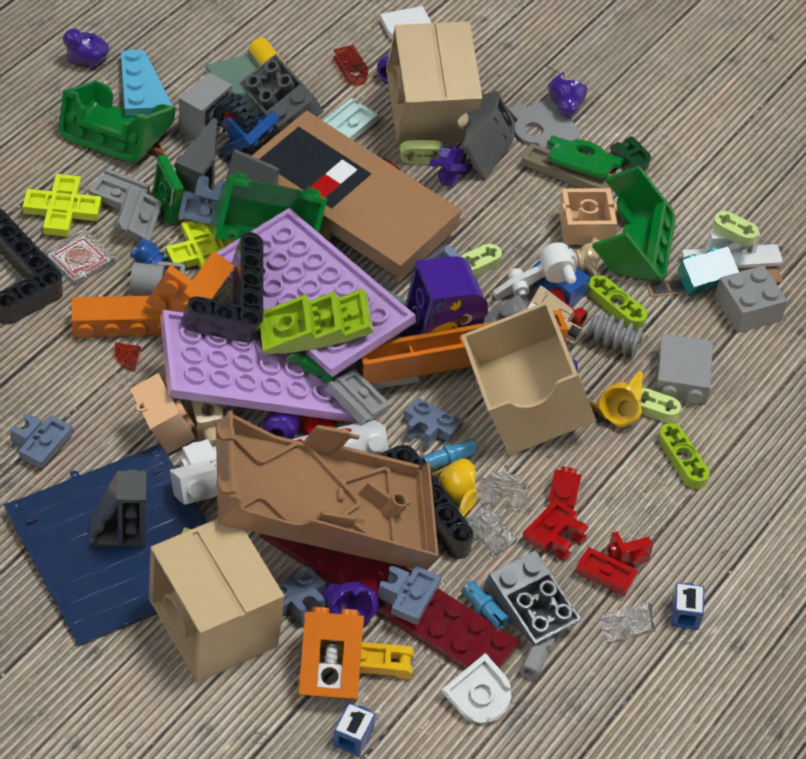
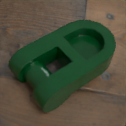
M633 136L624 139L622 143L616 142L610 146L612 155L623 158L628 168L631 169L639 165L643 171L649 168L651 155Z

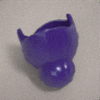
M69 29L62 38L67 47L69 62L74 65H89L90 69L93 70L102 60V57L105 58L109 53V45L103 38L94 33Z
M562 72L548 83V92L553 102L558 105L559 113L565 117H572L577 113L578 107L585 100L588 88L585 84L575 80H563L564 72Z
M348 582L341 585L333 583L322 591L325 605L329 608V613L341 614V609L358 610V616H364L365 623L378 612V596L372 588L366 587L360 582Z

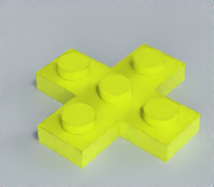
M56 174L52 191L27 189L23 203V214L46 216L43 234L69 237L73 219L98 221L102 199L101 196L79 194L81 176Z
M191 220L181 223V230L187 241L166 246V254L170 262L181 263L185 268L199 265L201 269L213 251L217 253L236 240L228 236V240L217 239L208 230L209 224Z

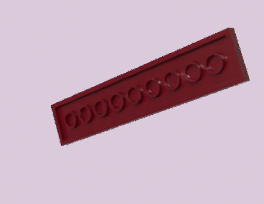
M259 533L260 538L306 568L310 567L318 576L331 584L341 585L348 582H360L366 587L372 588L378 596L380 583L383 581L388 583L389 567L395 566L407 571L409 576L412 573L411 570L401 565ZM439 588L417 625L392 615L391 609L393 605L378 597V615L463 670L467 669L485 653L501 669L519 648V639L501 628L496 629L489 620Z

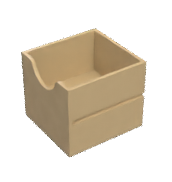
M470 21L395 25L386 73L397 146L408 140H437L442 143L463 142L466 135L465 125L468 122L467 113L479 109L482 102Z
M549 301L461 335L486 407L509 456L596 422Z
M218 519L151 546L149 600L197 683L230 669L238 663H243L278 647L285 596L245 530L218 524Z

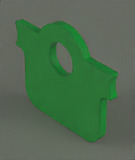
M551 135L550 140L547 141V145L552 147L548 155L550 162L596 178H606L612 168L620 169L621 164L624 162L623 158L605 153L599 145L590 141H569ZM578 149H585L592 152L593 154H583L579 152Z

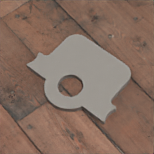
M543 100L527 107L522 106L521 103L508 107V111L516 121L515 136L526 145L532 143L551 150L552 147L547 145L551 135L569 141L579 140L580 130L568 117L559 113L558 105L551 100ZM537 126L542 129L543 133L537 136L530 135L525 131V128Z

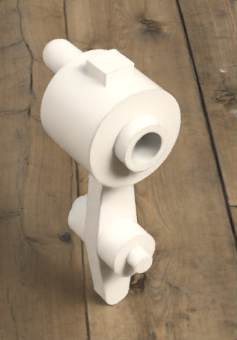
M564 243L547 245L539 253L540 265L526 272L519 268H513L508 273L509 280L493 290L495 299H501L511 294L525 298L529 294L528 286L544 276L553 283L567 281L569 284L575 283L576 266L574 261L578 260L575 252Z

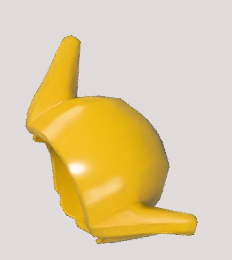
M638 371L629 383L617 382L607 387L601 393L599 401H589L591 408L603 418L609 420L613 425L620 428L626 427L638 420L642 413L640 398L642 395L643 373Z
M461 458L445 468L434 472L433 476L438 478L439 484L452 502L460 506L459 511L464 517L475 505L477 500L475 495L478 491L475 489V466L469 460Z

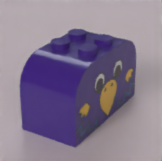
M451 256L416 261L405 307L415 314L416 322L399 334L403 338L484 323L485 316L488 315V303L466 259Z

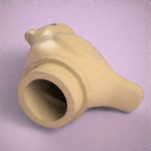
M593 237L591 243L583 245L581 250L574 251L578 259L574 261L576 268L589 273L591 276L598 275L596 268L600 258L592 248V243L601 241Z

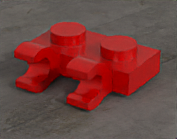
M555 499L523 531L522 539L544 553L551 548L557 558L565 561L571 555L569 548L572 546V543L568 539L561 537V535L567 531L573 541L582 544L587 538V535L584 533L589 527L584 522L577 520L578 512Z

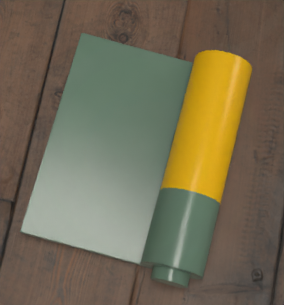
M262 37L255 39L249 45L247 55L207 64L205 69L208 73L210 72L232 84V93H235V95L241 94V98L246 97L248 99L247 103L254 105L252 109L257 110L258 113L256 115L260 118L264 114L239 83L273 55L277 54L281 60L282 58L269 41Z

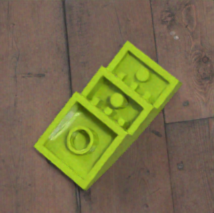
M364 288L341 297L335 291L310 300L307 294L264 310L263 321L260 326L262 348L265 354L318 349L374 333L368 294Z

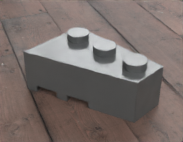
M117 471L90 517L89 546L145 547L146 471Z

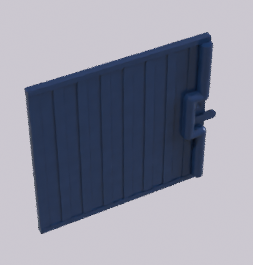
M161 444L82 475L73 470L70 472L71 479L4 504L7 515L78 647L156 615L157 613L149 600L151 546L180 535L184 527L192 530L208 523L196 502L184 505L174 496L170 470L176 468ZM117 471H146L145 547L89 546L90 517Z

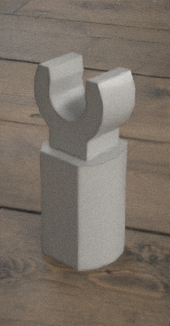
M551 636L547 642H540L536 645L532 644L529 647L520 667L522 676L532 680L537 679L548 652L553 648L554 636Z

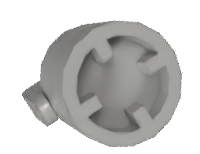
M162 261L157 262V264L134 262L130 279V295L150 296L170 265L184 275L185 266L181 263Z

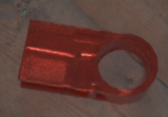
M350 45L333 49L335 53L333 59L346 82L353 86L364 85L368 80L369 69L355 46ZM352 72H360V73H362L363 75H361V76H355V75H352V74H350V73H352Z

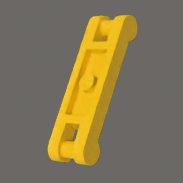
M321 641L319 663L323 664L325 662L324 654L326 652L324 650L327 648L325 644H337L336 646L339 648V656H337L339 661L337 663L342 665L344 643L338 644V642ZM362 642L360 673L391 675L402 680L410 679L413 676L411 661L414 659V649L402 645ZM391 658L397 659L399 662H391ZM327 668V669H325V670H334V671H336V670L333 669V668Z

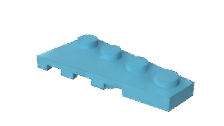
M131 49L121 51L125 116H135L140 113L149 115L152 113L153 108L159 104L172 106L145 50Z

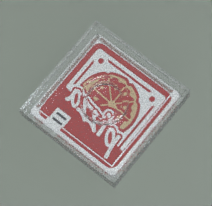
M85 228L43 251L74 287L115 264V257Z

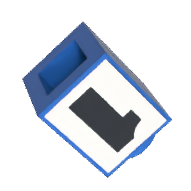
M676 583L672 596L671 626L699 630L704 615V586L692 583Z
M348 703L334 729L333 746L360 757L374 730L376 714L364 706Z

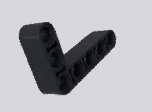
M0 208V253L24 278L0 291V323L6 325L13 324L58 301L63 296V284L60 270L7 213Z
M253 232L242 234L234 253L233 303L200 296L191 297L181 318V324L185 329L191 332L246 343L252 342L255 339L263 321L264 243L258 234Z
M398 445L377 454L421 466L425 465L417 452L409 445ZM431 473L437 539L451 557L455 559L465 558L471 552L473 530Z

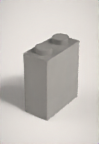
M662 333L658 348L655 391L680 401L706 404L711 387L713 341Z

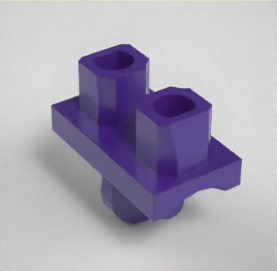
M440 146L438 159H430L429 166L441 167L438 172L440 183L444 186H452L458 181V171H470L472 164L465 162L467 155L464 153L463 148Z

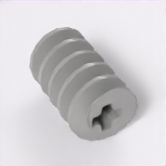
M602 311L599 316L595 315L588 326L586 339L594 336V342L600 343L603 340L605 347H609L613 343L614 351H618L622 347V354L628 355L632 351L631 356L634 358L643 339V327H639L634 332V323H630L625 328L624 319H621L617 324L614 323L615 315H611L608 320L605 319V311Z

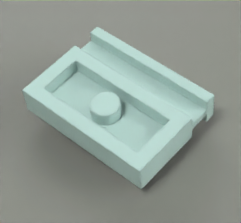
M351 98L323 121L350 139L355 140L378 121V114L361 103L356 104L354 99Z

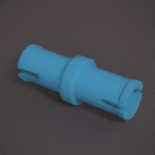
M469 438L452 446L449 444L444 445L441 450L422 455L421 459L425 464L430 462V470L447 464L450 465L458 459L476 455L477 448L473 439Z
M476 581L467 582L466 584L473 590V593L465 586L462 588L461 593L476 607V612L481 616H485L496 629H505L506 627L500 622L499 618L509 625L511 621L510 616L496 604V599L492 595H487L477 585Z

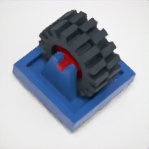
M235 93L226 95L214 106L215 109L213 110L214 118L218 121L217 126H221L223 128L221 131L224 134L227 132L230 138L219 149L221 154L226 157L233 154L235 149L243 152L246 148L250 150L260 142L258 138L261 135L269 134L274 129L273 124L280 119L275 111L259 118L256 115L258 113L257 110L252 109L254 105L252 103L248 104L246 97L241 98V94L235 95Z

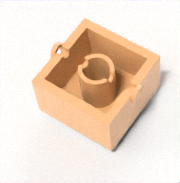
M610 188L562 189L558 210L564 244L585 245L591 243L593 237L598 240H604L615 236L617 204L613 203Z
M159 373L130 388L137 402V410L142 412L151 431L167 454L196 439L192 431L195 424L188 412H186L183 401L180 398L168 397L167 381L164 382Z

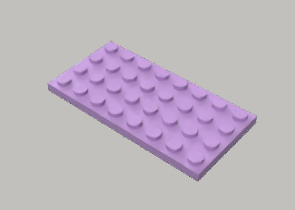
M290 208L251 231L258 234L264 243L263 311L305 294L308 295L310 300L333 291L341 297L364 288L368 294L374 333L347 342L304 351L332 377L416 322L414 313ZM240 238L218 251L217 254L234 265V253ZM234 268L226 278V281L232 287Z
M162 311L160 321L168 397L359 423L326 390L328 383L322 381L321 376L317 378L299 367L300 364L294 365L287 360L289 353L265 354L262 348L260 328L252 342H240L191 332L181 324L182 312ZM357 361L337 373L334 381L353 369L358 371Z

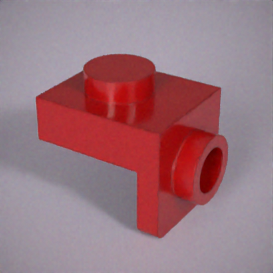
M562 466L561 470L555 469L548 502L552 503L557 499L568 507L575 508L582 475L577 474V470L570 467Z
M618 531L611 533L609 544H607L609 557L628 566H640L649 561L653 548V543L649 536L623 543Z

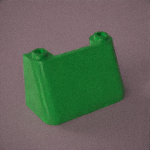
M94 80L63 91L58 126L60 135L68 141L129 162H134L142 159L173 124L176 107L159 104L153 108L152 113L149 115L140 113L135 116H125V109L112 105L113 92L111 88L104 83Z
M234 171L233 175H227L211 216L208 230L217 239L228 240V236H230L232 239L237 240L241 238L242 234L251 232L290 208L319 233L327 199L320 195V190L306 187V191L248 179L247 174Z

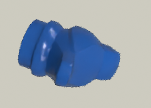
M142 238L137 244V249L132 250L130 256L136 259L137 263L157 264L159 261L167 262V258L164 257L163 252L159 251L157 244L145 238Z

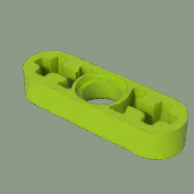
M603 275L591 277L588 295L610 314L615 315V318L619 321L624 319L626 327L630 323H634L633 330H638L639 327L645 326L647 311L643 306ZM618 299L621 300L623 304L614 305L613 303H611V300Z
M674 423L664 424L660 429L659 444L689 488H704L710 475L708 467L679 425ZM685 452L691 458L688 460L680 459L677 453Z

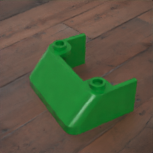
M640 165L606 177L605 181L618 196L616 214L625 222L624 233L592 243V248L604 261L608 270L614 274L653 282L664 279L667 274L676 222L672 207Z

